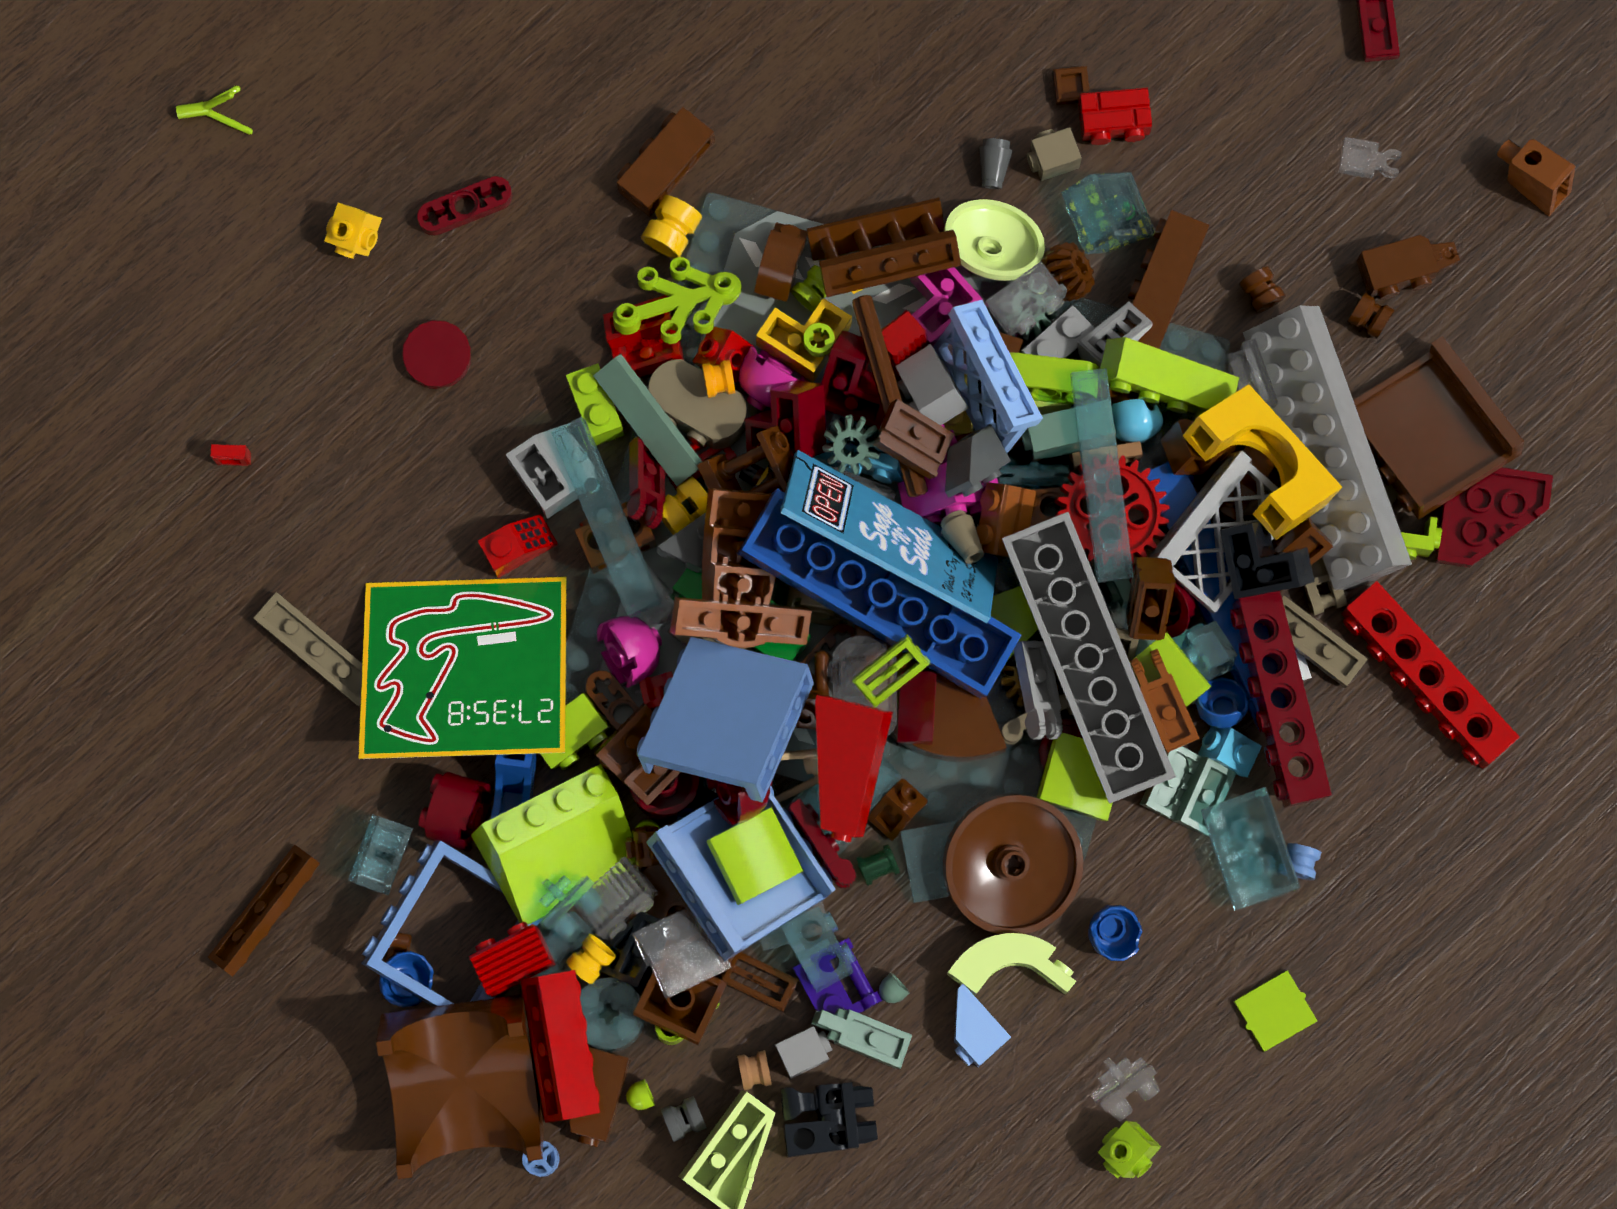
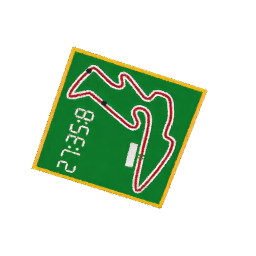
M566 577L366 583L359 759L565 753Z

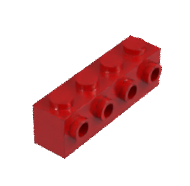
M575 970L520 980L545 1123L600 1113V1095L595 1086L592 1069L593 1056L589 1050L586 1035L587 1021L583 1015L580 1001L581 986L576 978Z

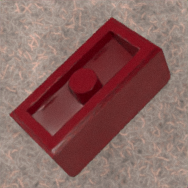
M919 672L900 687L897 743L933 744L937 672Z

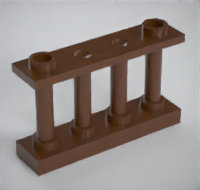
M939 197L806 229L812 260L816 261L826 258V260L819 261L826 297L961 266L957 236L954 229L939 232L943 231L945 227ZM921 235H926V236H923V237H919V238H915V239H911V240H906V239H909V238H913V237H917V236H921ZM888 243H893V244H889V245H885V246L873 248V247H875V246H879V245H883V244H888ZM858 250H859V252H856V253H851V254L839 256V255H841V254H845V253L854 252V251H858Z
M774 426L757 433L756 436L761 445L730 461L727 460L725 454H721L698 464L697 467L708 490L709 488L742 491L735 474L767 458L776 477L748 491L773 493L777 489H782L785 493L793 457L789 450L788 440L781 433L779 427ZM776 577L774 583L780 581V579Z

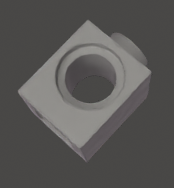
M814 1026L775 1044L790 1079L828 1062L829 1057L827 1053L832 1051L824 1031L817 1034Z

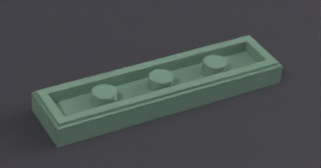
M622 354L616 356L593 375L676 486L682 484L699 470L697 465L702 463V460Z

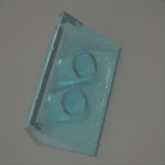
M1267 787L1201 810L1234 911L1280 898L1301 888Z

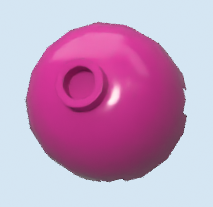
M752 346L743 359L739 370L741 388L749 395L746 401L761 411H764L766 407L771 408L770 390L798 380L791 375L794 370L766 351L761 350L758 355L756 347ZM803 375L799 379L809 382Z
M634 616L615 617L601 623L597 627L598 642L604 640L607 649L601 652L603 660L611 674L620 684L627 682L626 687L630 688L645 678L650 677L658 667L660 659L659 647L662 646V639L656 628H650L646 622Z

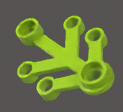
M684 257L674 258L670 263L671 277L678 281L686 279L702 286L692 290L658 277V272L652 267H644L638 272L639 287L647 291L654 290L670 297L637 307L630 303L621 304L613 313L614 327L619 333L630 335L640 329L641 320L676 310L671 320L662 323L660 328L661 339L665 343L674 344L681 339V330L696 304L709 300L705 309L696 312L693 316L695 331L700 334H707L713 330L714 320L722 305H729L739 297L741 281L732 273L720 272L710 275L692 268L689 260ZM677 267L685 268V270L683 271H677L675 269ZM645 277L653 278L650 281L643 280ZM700 320L709 321L707 324L698 323ZM675 330L676 333L667 334L666 331Z

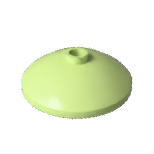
M988 199L968 201L956 207L950 213L945 223L944 231L954 229L957 236L961 265L978 276L999 281L1020 279L1034 272L1041 262L1040 259L1043 258L1045 242L1039 227L1027 214L1007 203Z

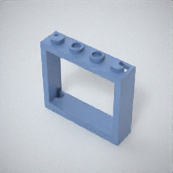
M441 840L434 841L432 846L427 844L423 852L419 854L417 862L421 865L414 876L409 874L405 878L398 891L402 894V897L396 907L390 905L380 920L384 927L377 938L371 936L362 955L366 956L362 965L433 1007L454 1003L382 961V958L442 857L502 892L490 870ZM541 919L531 923L530 925L534 924L537 926ZM480 984L471 1001L493 999L496 996L491 997L487 995L482 984Z

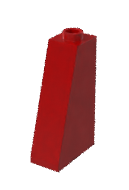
M816 695L815 712L821 829L831 831L830 838L851 842L852 837H864L893 712L827 695Z

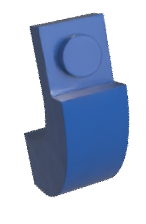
M536 754L496 755V784L491 819L532 799Z

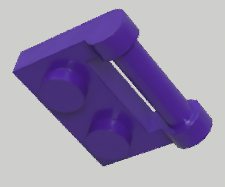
M850 938L793 967L815 1011L824 1010L835 1015L837 1008L862 1013L883 1001L878 991H873L851 950L854 946ZM837 957H840L862 998L852 1004L830 962Z

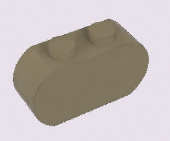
M682 359L668 361L659 366L652 374L648 386L649 392L677 429L686 433V438L699 447L707 445L712 449H723L733 445L741 438L745 431L747 413L746 402L740 392L735 390L736 393L730 395L726 392L717 393L713 398H708L703 371Z

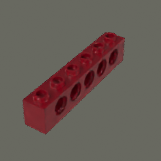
M1276 591L1239 598L1232 604L1234 609L1230 610V618L1233 628L1235 630L1239 629L1242 643H1239L1238 646L1242 663L1248 664L1251 676L1247 678L1250 696L1257 700L1259 711L1256 712V722L1259 731L1265 732L1268 745L1264 747L1267 764L1269 767H1274L1277 780L1273 781V789L1276 799L1282 801L1284 808L1325 799L1332 794L1281 593ZM1255 623H1261L1267 627L1269 632L1268 639H1259L1254 634L1253 628ZM1264 657H1270L1275 660L1277 664L1276 674H1270L1264 670L1262 666ZM1273 691L1281 692L1285 696L1286 705L1284 708H1278L1273 705L1271 701V693ZM1281 725H1287L1294 731L1295 737L1292 743L1285 742L1280 737L1279 730ZM1291 759H1295L1302 764L1303 774L1301 777H1295L1289 772L1288 763Z

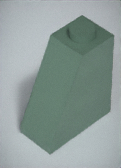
M1104 400L1042 415L1043 419L1038 425L1027 428L1021 436L1025 451L1031 450L1033 459H1040L1114 446L1116 430L1109 401Z

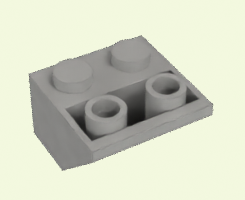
M566 424L536 434L506 454L510 466L547 519L604 482V478Z

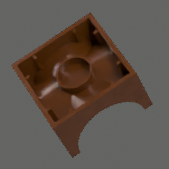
M523 994L381 1014L376 1046L378 1056H383L391 1091L396 1133V1170L398 1179L412 1178L418 1168L435 1158L473 1148H510L524 1153L528 1161L543 1159L544 1124Z

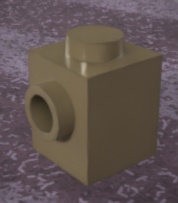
M1070 127L1054 132L1053 129L1040 132L1031 141L1030 152L1027 153L1030 169L1033 173L1038 171L1041 181L1079 169L1082 160Z

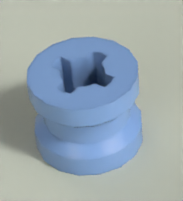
M1288 843L1285 850L1288 854L1287 861L1282 864L1280 871L1293 877L1315 880L1316 871L1314 866L1315 862L1320 859L1322 852L1308 846Z
M546 1141L543 1142V1159L528 1161L527 1156L524 1153L522 1155L525 1169L530 1174L538 1177H545L554 1173L560 1162L556 1147Z

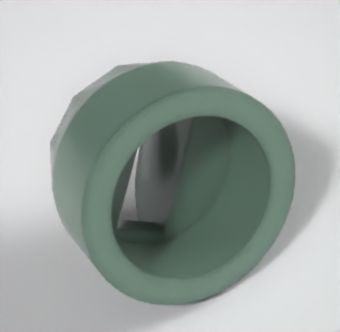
M892 972L879 985V994L887 1003L900 1002L910 994L905 985Z

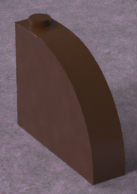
M885 644L850 658L851 668L846 669L853 689L857 688V686L852 682V678L892 647L891 645ZM898 653L863 682L867 685L902 657L904 653ZM911 659L872 691L873 694L877 695L897 679L901 672L907 671L918 661ZM926 667L921 672L933 670ZM938 673L936 677L933 744L901 743L905 747L924 756L952 762H971L991 758L1005 753L1007 748L987 697L978 698ZM900 688L875 707L893 712L888 734L895 740H897ZM862 693L867 706L874 707Z

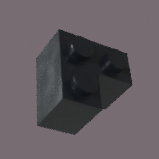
M1259 521L1220 530L1234 599L1301 587L1315 582L1307 547L1275 554L1271 534Z

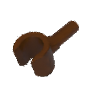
M398 932L388 948L384 962L386 963L397 952L409 951L412 936Z

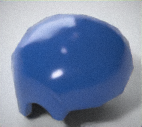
M1227 678L1207 680L1212 687L1195 700L1199 717L1208 725L1220 729L1230 728L1238 724L1244 718L1249 708V699L1245 689L1235 680Z
M1107 905L1093 915L1088 928V937L1094 950L1110 961H1125L1139 951L1138 944L1143 931L1133 911L1122 905Z
M407 951L397 953L386 961L390 966L430 990L432 989L434 971L423 955ZM380 975V991L390 1004L406 1008L417 1006L423 1001Z

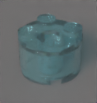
M602 978L596 980L593 984H588L581 990L582 1012L587 1021V1041L591 1047L605 1052L621 1051L633 1044L642 1033L646 1021L633 1015L640 996L631 985L615 978ZM608 1006H611L615 1012H619V1016L613 1018L612 1024H607L604 1018H600V1014L605 1013Z

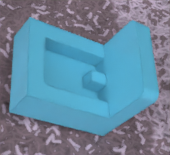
M1211 726L1203 737L1198 755L1211 758L1236 772L1239 776L1248 777L1262 746L1231 727L1220 729Z

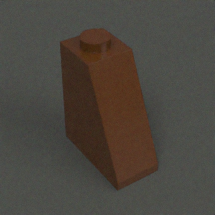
M589 1047L593 1056L592 1069L595 1086L600 1095V1113L572 1118L569 1121L571 1133L579 1135L577 1142L598 1147L600 1141L606 1143L609 1141L631 1060L627 1057Z

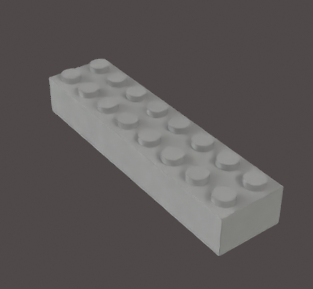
M1299 305L1243 332L1268 405L1342 486L1340 491L1324 508L1310 517L1312 523L1331 540L1333 548L1322 557L1334 591L1355 589L1412 565L1320 307Z
M1069 512L1002 538L1109 804L1175 778V773Z

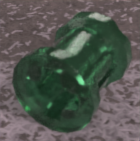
M889 844L884 845L882 851L867 857H856L858 867L867 886L872 885L873 880L890 873L894 875L900 874Z

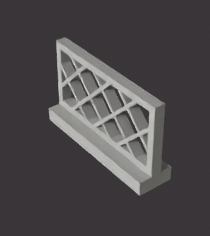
M1242 450L1230 453L1159 542L1157 548L1148 556L1150 558H1167L1171 560L1173 567L1182 555H1193L1195 575L1184 576L1173 567L1174 578L1180 586L1211 613H1216L1233 591L1231 581L1229 580L1226 583V576H1229V572H1225L1224 548L1220 534L1221 527L1258 521L1243 520L1242 501L1258 500L1259 507L1269 495H1264V489L1270 494L1278 489L1275 484L1250 463L1252 459ZM1246 473L1256 481L1257 495L1241 496L1240 481ZM1233 491L1234 497L1227 498ZM1234 501L1236 522L1220 523L1219 507L1223 502ZM1213 517V524H1207ZM1214 528L1215 548L1199 550L1198 534L1202 529ZM1192 543V550L1186 551V549ZM1216 553L1218 573L1202 574L1200 554ZM1218 577L1220 592L1212 601L1203 592L1202 579ZM1195 579L1196 586L1189 580Z

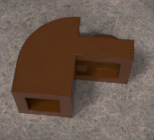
M776 222L774 229L770 231L764 249L754 293L787 302L795 282L799 260L807 242L806 230L799 229L794 225Z

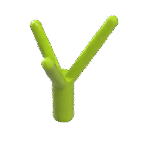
M234 86L209 101L176 106L178 119L207 115L248 135L253 133L251 128L212 110L213 107L233 98L234 94L240 91L239 86Z

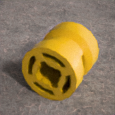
M589 934L582 942L583 950L573 952L566 960V963L571 970H575L581 979L589 984H593L600 976L601 965H610L616 958V955L598 937Z

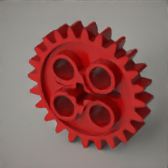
M1107 454L1103 465H1101L1096 457H1093L1090 461L1091 469L1084 463H1081L1078 466L1080 476L1071 472L1067 478L1072 485L1062 484L1060 487V491L1067 497H1058L1055 501L1057 505L1064 507V510L1058 511L1055 517L1069 512L1082 547L1087 553L1089 563L1094 557L1099 558V568H1103L1107 561L1111 560L1113 568L1117 569L1120 567L1121 559L1130 567L1134 564L1133 555L1137 558L1147 557L1144 547L1154 551L1157 545L1152 538L1161 540L1165 534L1158 527L1166 526L1169 523V520L1160 516V514L1167 512L1170 506L1160 504L1159 502L1167 493L1166 491L1156 492L1154 489L1159 484L1160 479L1152 481L1147 479L1150 468L1145 469L1141 473L1137 471L1138 460H1135L1130 467L1126 466L1124 455L1119 458L1116 464H1113L1111 455ZM1117 480L1121 482L1124 486V495H1114L1109 490V481ZM1132 494L1138 496L1137 500L1123 507L1116 516L1111 515L1091 530L1086 528L1088 523L1102 516L1108 508H1114ZM1080 500H1091L1096 506V513L1093 515L1084 513L1080 508ZM1130 509H1137L1143 513V524L1137 525L1130 521L1128 517ZM1100 529H1111L1116 536L1115 543H1105L1100 537Z

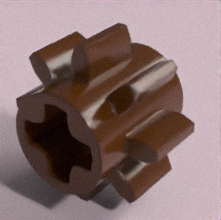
M657 826L634 828L632 830L633 837L626 838L627 858L635 857L636 866L650 867L660 864L646 843L659 830Z

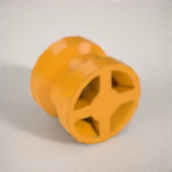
M730 359L723 360L720 365L702 364L708 398H713L717 393L726 392L728 395L736 393Z

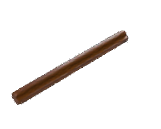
M863 295L853 299L852 305L883 412L886 415L890 403L896 399L900 401L902 399L873 299L870 295ZM898 461L908 496L918 497L926 494L928 488L924 476Z

